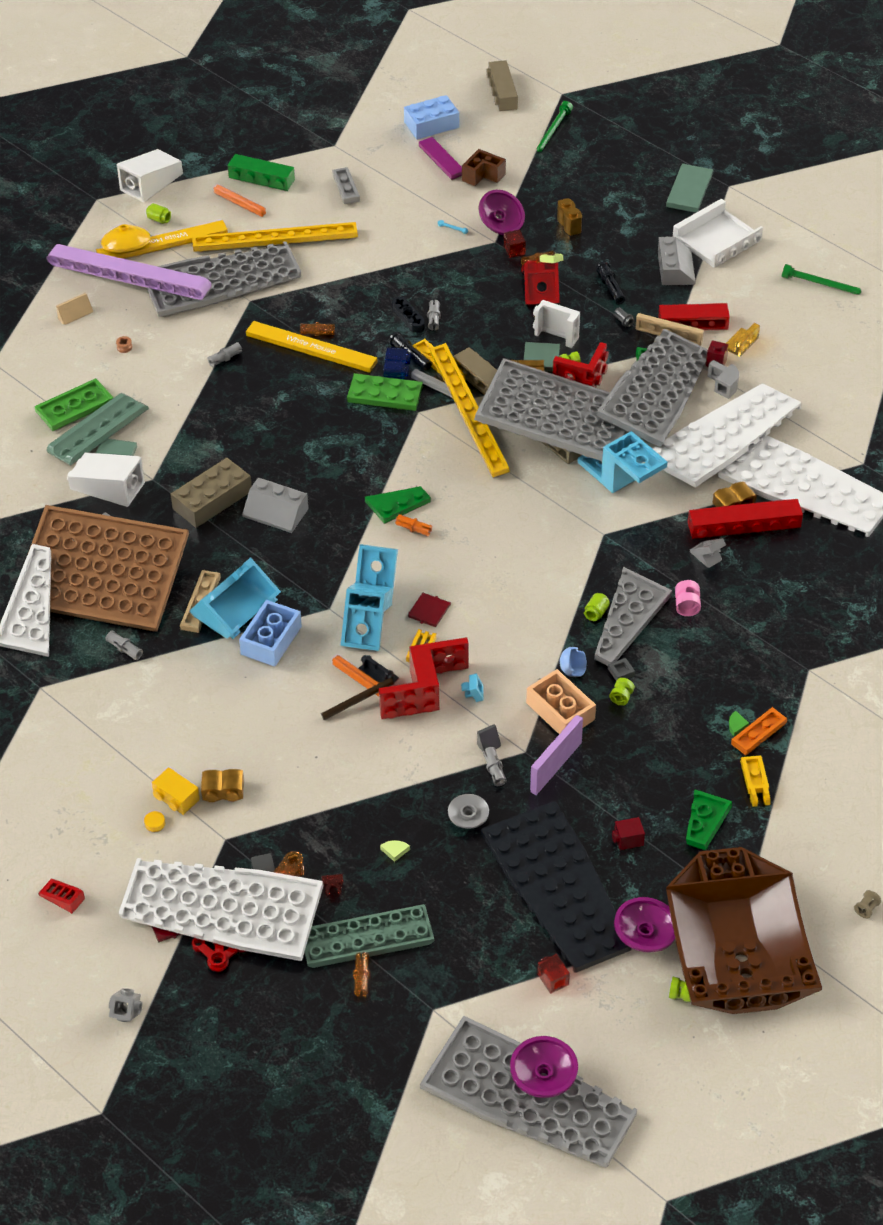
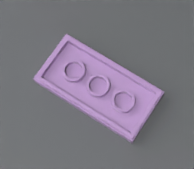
M576 715L531 766V793L537 795L582 743L583 718L579 715Z

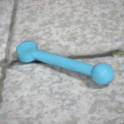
M443 220L438 221V226L440 227L446 226L462 231L463 234L468 233L467 228L444 223Z

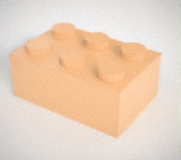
M558 669L527 688L526 703L558 734L563 731L576 715L583 718V727L595 720L596 704Z

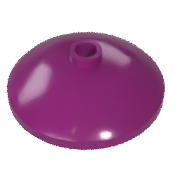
M498 189L491 190L484 194L479 202L480 218L493 232L501 235H511L522 227L525 220V212L520 201L511 193Z
M638 897L626 901L617 910L614 919L615 931L627 946L641 952H658L668 948L675 941L669 906L653 898Z
M536 1036L525 1040L515 1049L510 1061V1072L516 1085L525 1093L535 1097L550 1098L566 1092L574 1084L578 1074V1060L572 1048L562 1040L550 1036ZM546 1073L547 1076H541L540 1074Z

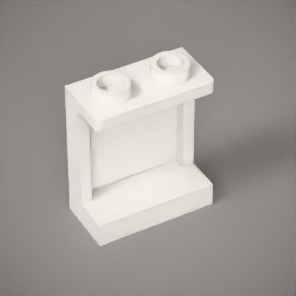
M542 300L535 307L533 312L535 316L533 323L534 335L539 336L544 331L565 338L566 347L572 348L579 338L580 312Z

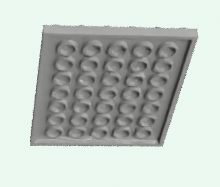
M504 358L474 420L483 424L495 426L517 435L529 437L535 441H541L551 446L566 449L569 452L600 460L601 462L603 447L622 437L626 430L596 416L597 411L610 392Z

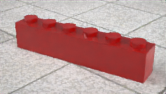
M798 499L689 510L688 526L692 539L801 527L803 513Z

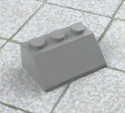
M659 237L658 259L662 285H695L691 249L676 237Z
M257 478L249 490L242 516L292 533L308 510L307 493Z

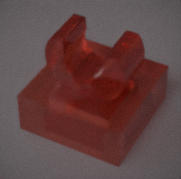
M343 874L322 876L327 896L330 895L329 889L333 886L337 888L338 894H341V886L339 884H343Z

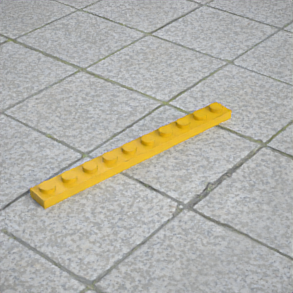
M356 222L199 235L192 236L193 252L267 246L269 244L277 245L283 244V242L289 244L357 238L358 232Z
M447 344L430 348V354L492 477L510 472L509 466L488 425L474 420L479 407Z

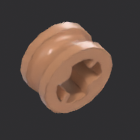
M127 336L119 337L116 340L117 350L121 353L131 351V339Z

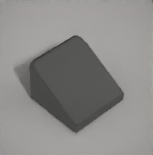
M495 724L477 731V745L482 752L488 747H494L495 749L501 747Z
M271 853L251 858L252 869L276 873Z

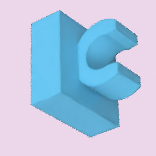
M477 673L469 675V682L462 683L461 690L465 691L466 698L473 696L476 702L483 701V684Z

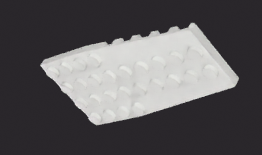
M760 384L697 421L690 423L667 438L661 447L655 446L652 449L668 462L667 468L663 469V471L696 488L747 452L750 444L756 445L759 442V437L770 434V429L773 426H780L783 418H790L793 415L792 411L796 408L800 410L801 402L765 384Z
M762 435L759 437V442L756 445L750 444L747 452L718 472L719 478L732 484L745 482L755 494L771 501L798 499L802 513L807 510L814 513L813 517L818 519L825 517L830 519L834 525L841 523L849 526L848 530L850 531L860 530L865 532L866 537L871 535L883 519V493L808 453L770 436Z
M137 858L119 910V915L123 919L231 948L302 961L323 889V881L255 869L235 868V870L225 869L224 866L209 868L204 867L203 864L189 866L183 865L182 862L169 864L162 863V860L149 862Z

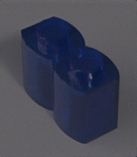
M387 347L383 377L405 380V376H409V366L407 364L410 365L411 354H408V349Z

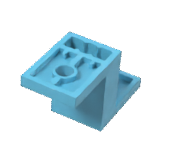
M632 431L603 447L602 463H600V460L583 455L578 457V464L611 493L620 490L635 480L641 483L667 468L668 464L663 457Z
M364 544L359 545L356 581L346 590L340 646L380 650L384 611L392 606L398 549ZM373 561L381 563L382 568L380 571H375L372 568ZM358 624L366 625L367 632L365 634L358 632Z

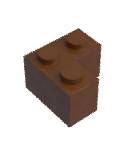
M478 149L462 165V181L476 186L483 178L498 183L506 175V159Z

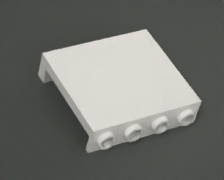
M723 199L714 202L677 223L673 229V237L678 238L691 249L692 253L713 268L735 257L740 252L747 250L762 239L763 227L761 226L753 230L725 210L726 201Z

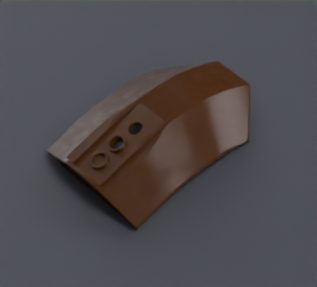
M743 847L700 851L666 887L673 932L691 1005L730 1014L780 1009L822 990V984L802 921L792 872ZM737 955H745L748 959L741 962L735 957ZM742 974H749L751 977L744 978Z

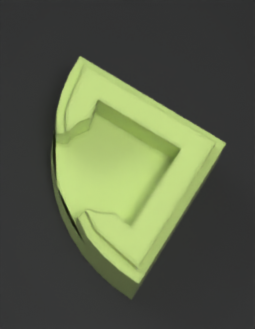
M544 254L540 256V262L556 263L563 261L562 254H555L553 256Z
M388 841L380 845V850L395 862L410 850V845L402 841Z

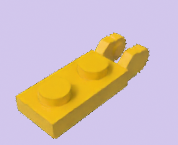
M741 757L740 762L752 807L758 806L756 793H763L764 804L770 805L769 784L762 757Z

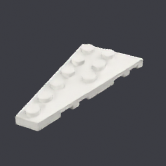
M31 545L0 623L1 647L49 657L50 547Z

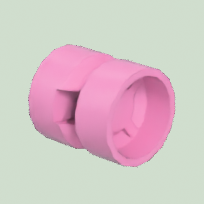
M691 580L679 582L675 586L677 613L682 616L698 614L701 610L700 587L698 583Z

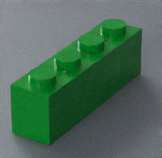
M235 154L228 164V176L231 179L288 191L295 181V172L292 166Z

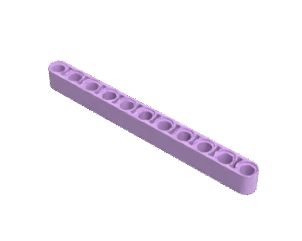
M60 244L55 245L47 256L48 262L56 267L202 300L212 286L207 278Z

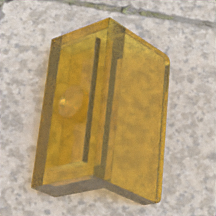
M753 323L747 330L740 328L726 342V344H729L728 351L741 357L759 338L760 325Z

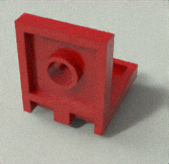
M526 261L522 266L525 283V305L540 304L542 300L554 304L560 303L558 262L537 263V261ZM539 282L546 284L547 288L545 291L541 292L537 289Z
M599 343L589 364L555 356L553 360V374L595 388L597 385L600 386L602 375H605L608 369L606 364L609 354L606 351L607 344Z

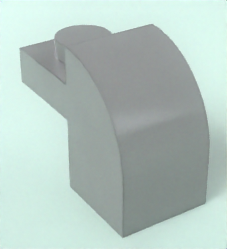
M714 360L709 363L708 377L715 380L714 392L729 399L738 389L739 370L733 364L726 367Z

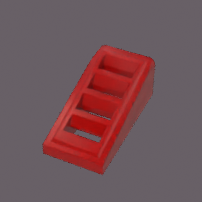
M52 878L38 893L39 896L71 914L85 900L83 890ZM54 886V889L49 893L50 888Z

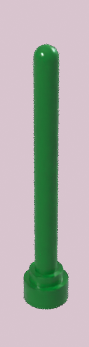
M563 101L560 105L559 114L536 148L538 152H542L564 116L571 113L573 105L570 102Z
M785 264L782 277L784 278L797 277L857 295L862 292L858 287L797 271L795 268H792V265Z

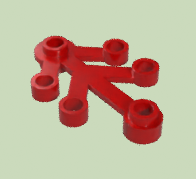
M198 938L192 940L193 950L202 952L208 958V967L216 972L225 970L229 965V959L237 952H245L244 950L231 947L224 951V945L213 943L215 945V951H213L205 944V940Z

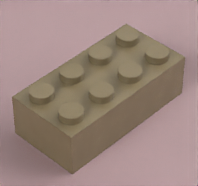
M225 458L172 492V508L197 528L246 496L252 487L251 476L230 459Z

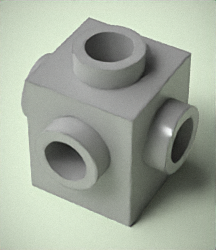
M122 988L113 994L109 1001V1017L116 1018L121 1022H129L134 1019L142 1010L141 994L134 993V990L129 988Z

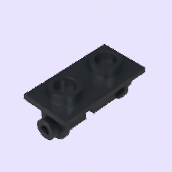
M364 655L361 658L362 665L358 669L380 683L391 677L395 683L399 679L398 676L393 674L392 670L383 667L373 660L370 655Z

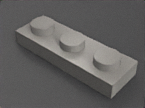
M348 167L332 170L343 203L359 202L360 196Z

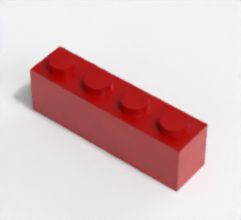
M727 303L659 305L658 318L702 330H728L730 315Z

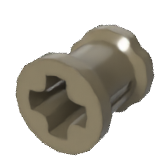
M866 890L863 894V899L854 906L855 912L866 919L872 916L873 909L881 903L880 896L871 890Z

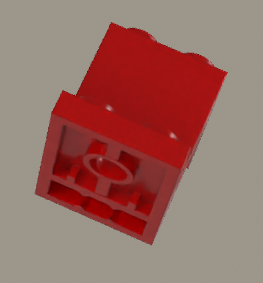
M467 637L409 646L410 674L413 683L379 688L381 719H391L440 710L437 673L469 668V642Z

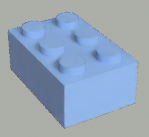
M447 95L405 106L404 123L417 140L459 128V111Z
M266 600L239 639L241 655L275 667L302 627L301 611Z

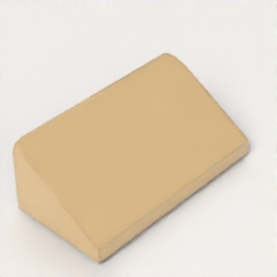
M86 293L56 305L58 319L63 325L93 312Z

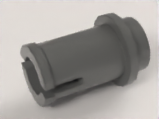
M621 307L614 311L616 312L613 313L614 317L619 319L623 326L630 327L633 325L634 319L631 314H627Z

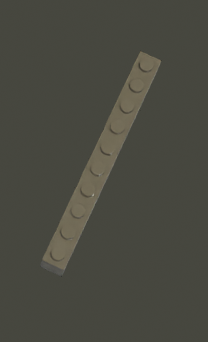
M468 347L454 355L453 358L463 374L466 375L465 379L485 395L497 369ZM542 442L567 464L582 456L581 454L569 452L566 449Z

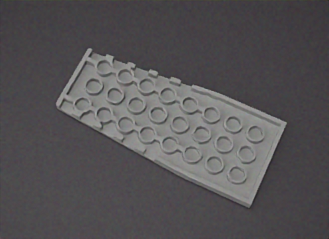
M283 242V246L269 244L266 249L261 250L253 247L251 251L244 253L241 250H236L233 255L226 256V253H219L216 258H210L208 255L157 266L207 278L212 286L202 300L151 288L146 289L158 317L216 304L227 299L300 278L301 270L287 242Z
M663 329L660 336L655 338L653 344L648 346L646 352L640 355L639 360L635 361L631 369L627 370L618 380L597 411L596 416L628 432L632 431L638 437L661 447L687 403L706 362L708 349Z
M463 1016L421 1081L420 1089L482 1119L607 1168L637 1116V1109L633 1108L632 1110L621 1103L622 1100L617 1097L611 1098L602 1093V1089L596 1085L595 1087L588 1085L578 1075L574 1084L566 1092L558 1096L540 1098L525 1093L516 1085L510 1072L512 1054L521 1043ZM546 1073L540 1074L541 1076H547Z

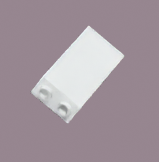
M159 149L117 164L120 190L143 203L183 174L182 162Z
M84 453L67 476L71 490L126 507L130 505L145 483L141 457L128 455Z

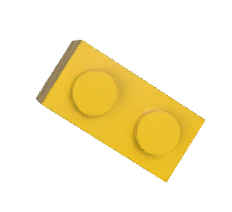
M169 767L152 781L154 797L159 801H164L173 811H178L182 815L200 800L198 787Z

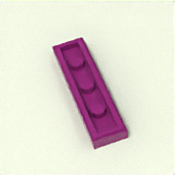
M433 137L419 141V147L451 180L462 176V167Z

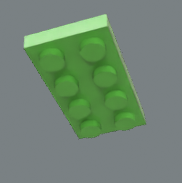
M354 373L347 395V402L416 411L423 382Z
M95 378L34 407L35 412L52 431H55L95 412L113 399V396Z

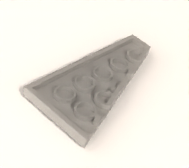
M623 567L608 618L595 652V660L607 666L617 661L672 596V590Z

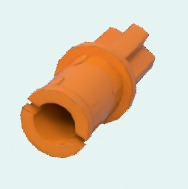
M398 515L395 521L396 525L407 528L412 533L415 531L428 537L430 535L429 532L432 531V525L420 522L417 518L411 519Z

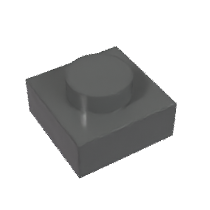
M626 658L608 664V670L616 681L619 678L628 679L635 676V670Z

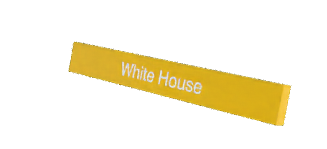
M220 220L151 236L147 245L134 251L116 253L100 248L96 249V253L124 259L193 243L192 236L228 233L224 221Z
M253 321L246 330V336L369 373L377 364V357Z

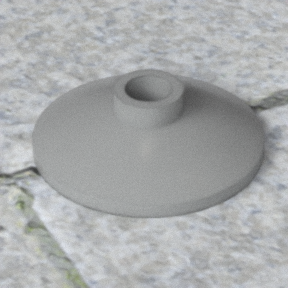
M463 794L450 802L448 816L455 825L461 828H476L487 820L489 807L487 802L480 796Z

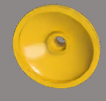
M122 224L103 236L101 246L109 252L122 253L134 251L149 243L150 233L138 226Z

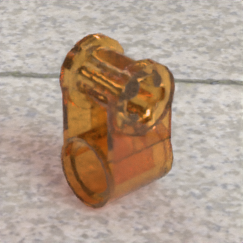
M296 851L287 853L273 872L301 877L304 874L302 855Z

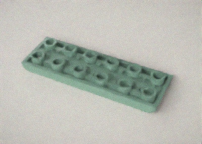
M120 393L51 442L46 450L49 454L72 465L84 453H89L147 411L149 407L124 393Z
M425 904L312 926L305 948L307 965L315 968L431 944L434 942V936Z

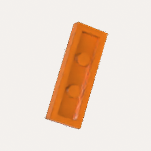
M772 707L732 738L731 744L744 755H747L787 723V718Z

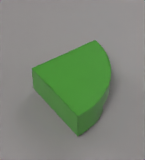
M737 711L733 712L729 719V730L735 737L749 726V722Z

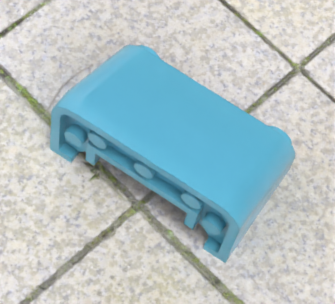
M249 558L212 592L201 599L189 612L226 639L229 637L234 639L241 633L239 628L259 611L266 600L276 602L278 600L276 596L281 591L253 559Z

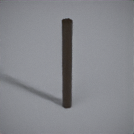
M390 677L322 712L321 716L323 720H326L378 693L379 688L394 685V682Z

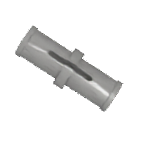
M433 300L429 302L427 317L430 330H433L434 325L435 330L439 328L441 313L438 300H435V305H433Z
M236 342L207 357L210 366L214 367L241 353L242 350L240 349L242 348Z
M113 630L107 634L106 641L117 647L119 652L126 653L134 660H138L142 656L143 650L133 645L128 638L121 637Z
M488 747L483 751L487 762L486 768L492 776L494 785L502 786L506 782L502 770L503 764L498 759L496 749Z

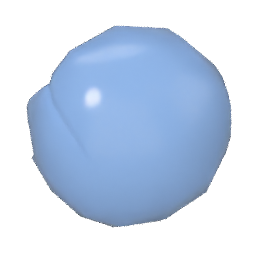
M578 647L566 648L560 657V667L565 675L570 677H581L586 671V656L583 651L577 650Z

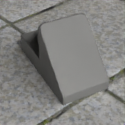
M723 538L704 541L691 548L690 552L706 567L710 568L722 560L719 552H721L720 548L726 544Z

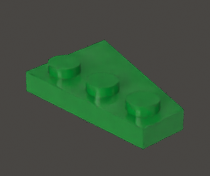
M421 486L365 497V503L384 524L396 519L398 515H405L431 502V497Z
M694 790L691 818L686 836L687 844L706 850L731 810L732 801Z

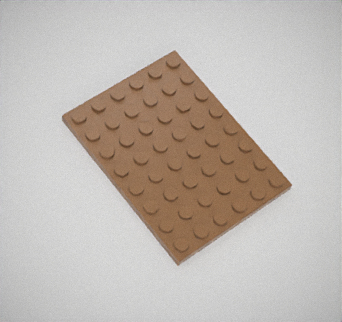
M45 505L32 544L50 547L51 549L50 612L157 632L189 536V531Z

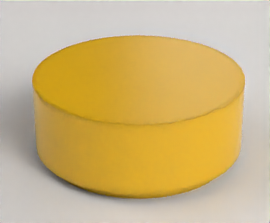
M158 811L149 812L144 818L145 828L151 832L162 830L165 826L164 815Z

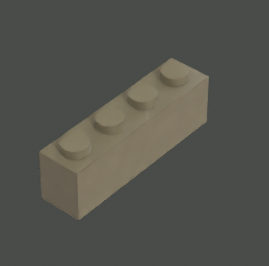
M507 60L488 62L486 76L489 78V86L492 87L491 91L492 96H494L495 105H498L499 111L517 110L518 95Z

